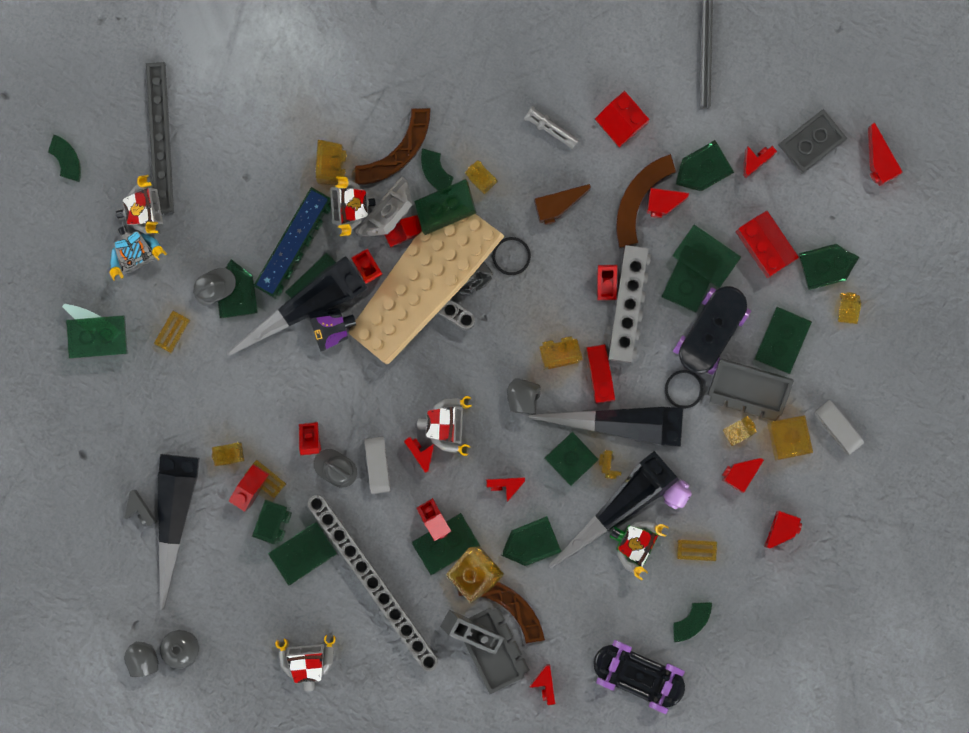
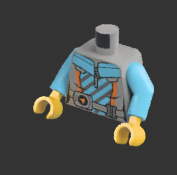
M127 225L117 229L121 239L114 242L109 273L113 281H115L116 275H120L123 278L122 272L128 274L156 259L160 260L158 258L159 254L163 253L166 255L167 253L155 238L148 234H141L138 231L131 234Z

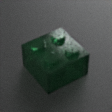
M573 432L544 458L569 486H572L599 460Z
M265 500L252 537L271 544L282 542L286 533L283 530L284 525L289 523L292 512H290L291 507L271 500Z

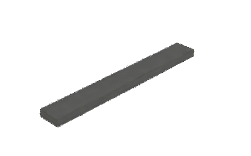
M146 63L152 185L154 189L158 190L161 213H174L166 63Z

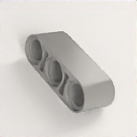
M449 300L437 313L463 330H470L474 327L475 318L473 314L452 300ZM453 306L456 311L453 315H447L445 308ZM464 316H469L472 322L470 325L464 326L461 323V319Z
M830 400L814 412L818 420L846 454L851 455L864 444L863 439Z
M384 436L366 438L365 450L371 494L390 492Z

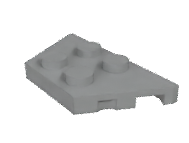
M401 176L355 230L357 235L365 237L388 234L395 228L397 222L407 214L412 206L408 181Z

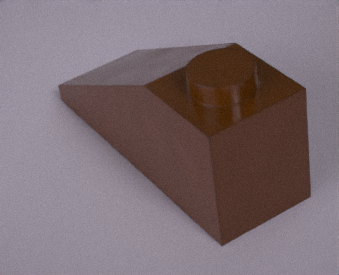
M590 184L535 198L534 204L539 222H544L545 225L555 223V219L561 217L590 191Z

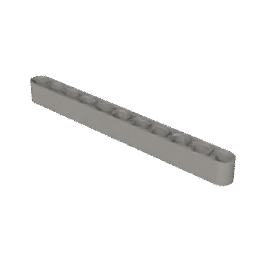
M320 495L312 496L308 501V507L420 666L426 671L434 670L437 667L438 658L326 499ZM316 498L322 501V507L318 510L312 506V502ZM327 514L332 515L334 518L331 525H326L323 521L324 516ZM337 530H342L345 534L342 541L335 539L334 534ZM350 545L356 549V553L352 557L346 554V548ZM360 561L367 564L365 572L357 570V564ZM375 577L378 580L376 588H371L368 585L369 578ZM386 593L389 595L390 600L387 604L380 602V594ZM393 609H398L401 612V617L397 620L392 619L390 616V612ZM402 626H411L412 633L404 635L401 631ZM415 641H421L423 643V649L421 651H415L413 649V643ZM426 657L434 659L435 664L432 667H427L424 664Z

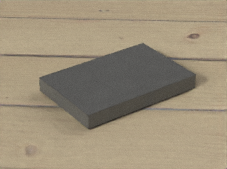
M823 109L778 145L801 174H803L844 142L847 137Z

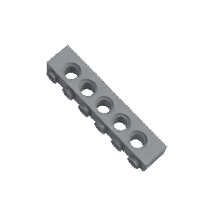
M627 245L624 247L608 360L631 363L632 359H636L637 348H634L635 340L638 341L640 329H637V322H641L643 311L639 310L640 303H644L645 292L642 291L643 284H647L648 273H645L646 265L650 264L651 258L647 248ZM638 263L640 271H632L630 264ZM628 282H636L638 289L635 291L629 290ZM632 300L635 303V308L632 310L627 309L625 301ZM622 320H631L632 327L629 329L624 328ZM627 338L629 346L626 348L621 347L619 340Z

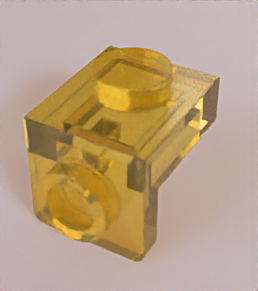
M479 160L470 165L468 170L465 171L470 182L483 194L488 192L498 182Z
M852 292L841 293L838 322L858 324L861 308L860 296Z
M748 416L723 429L731 446L757 433L754 422Z
M241 442L212 447V458L215 466L244 461Z
M604 450V454H600L599 465L602 466L601 474H605V478L616 479L617 476H621L622 472L610 470L613 451Z

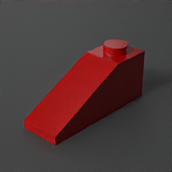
M871 124L868 127L870 171L872 172L870 176L874 183H878L881 186L902 174L903 171L876 124Z
M606 345L586 347L595 404L615 401Z

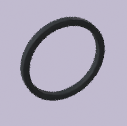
M507 237L502 239L494 248L492 258L495 267L501 273L517 275L528 267L531 253L528 245L523 240L516 237ZM505 241H518L527 250V263L517 272H506L496 262V250Z
M680 370L673 373L665 384V394L668 401L678 408H691L703 396L704 388L698 375L688 370ZM677 374H691L700 384V395L691 405H678L671 400L668 394V384Z

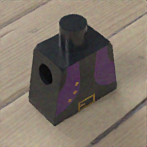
M338 308L308 313L320 352L348 339L346 328L356 326L354 315L342 318Z

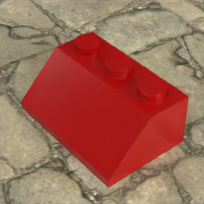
M768 211L753 218L735 231L767 279L799 258Z

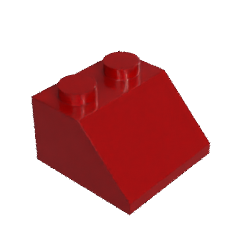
M626 91L610 102L595 118V121L619 148L645 127L650 120Z

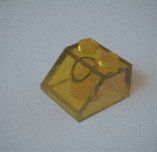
M318 140L315 177L318 184L338 185L336 176L345 177L346 170L342 169L343 161L346 162L347 150H344L342 144Z
M572 336L561 338V342L554 343L553 340L542 343L543 346L539 347L544 370L581 363L583 360L578 340L572 339Z
M805 415L767 423L775 461L813 453Z
M480 546L468 548L446 574L447 578L469 603L474 602L493 588L504 575Z

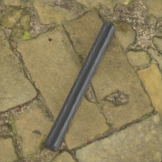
M702 0L700 107L703 109H708L711 106L713 0Z

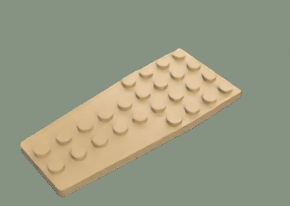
M449 196L425 225L422 232L412 241L356 319V326H352L349 329V334L382 362L389 364L469 280L503 239L504 235L452 196Z

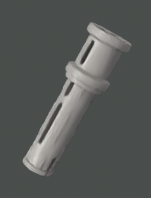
M532 106L524 120L530 121L537 126L538 130H545L573 149L579 139L550 121L548 115H543L535 109V106Z

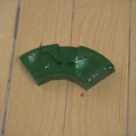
M53 135L48 153L55 156L59 161L61 167L60 176L80 182L81 164L77 153L66 140Z
M422 148L421 165L426 179L437 191L449 196L454 177L447 174L442 168L440 162L441 153Z
M712 602L692 603L687 617L681 621L673 622L674 642L688 640L702 630L710 617Z

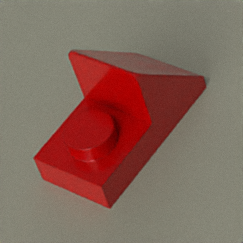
M747 146L745 149L743 176L747 178L773 157L777 150L773 146L769 149L764 147L757 153L759 156L757 157Z
M414 215L400 219L395 228L384 235L390 248L419 235L422 232L423 226L418 216Z
M368 249L351 257L366 284L382 275Z
M598 265L597 300H617V265Z
M318 422L299 424L300 456L320 453L321 444Z
M408 437L404 440L405 444L424 472L427 473L431 464L434 444L420 452L419 449L422 446L416 438L412 440L411 437Z
M525 477L486 480L487 488L491 487V491H502V487H506L508 502L525 482Z
M546 664L529 688L545 686V689H541L543 701H547V705H554L555 698L550 664Z

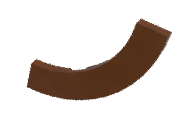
M411 109L410 124L402 142L385 158L370 164L355 166V183L359 185L376 183L402 170L415 157L425 140L431 109Z
M671 154L650 163L635 176L627 187L621 199L617 215L616 232L619 249L624 248L625 245L630 246L638 243L636 217L639 206L653 185L663 178L676 173Z
M455 577L459 596L467 595L488 598L507 609L520 625L526 644L545 640L536 614L529 604L513 589L485 577Z

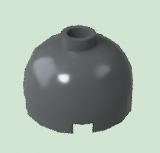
M485 262L480 265L469 280L460 288V294H471L469 290L476 287V291H478L491 281L492 277L490 275H493Z
M185 630L170 632L163 638L160 645L161 658L172 668L182 669L190 666L195 662L199 652L198 640L192 633Z

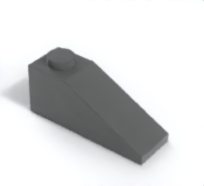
M451 610L448 611L440 626L448 635L494 655L504 640L503 636Z

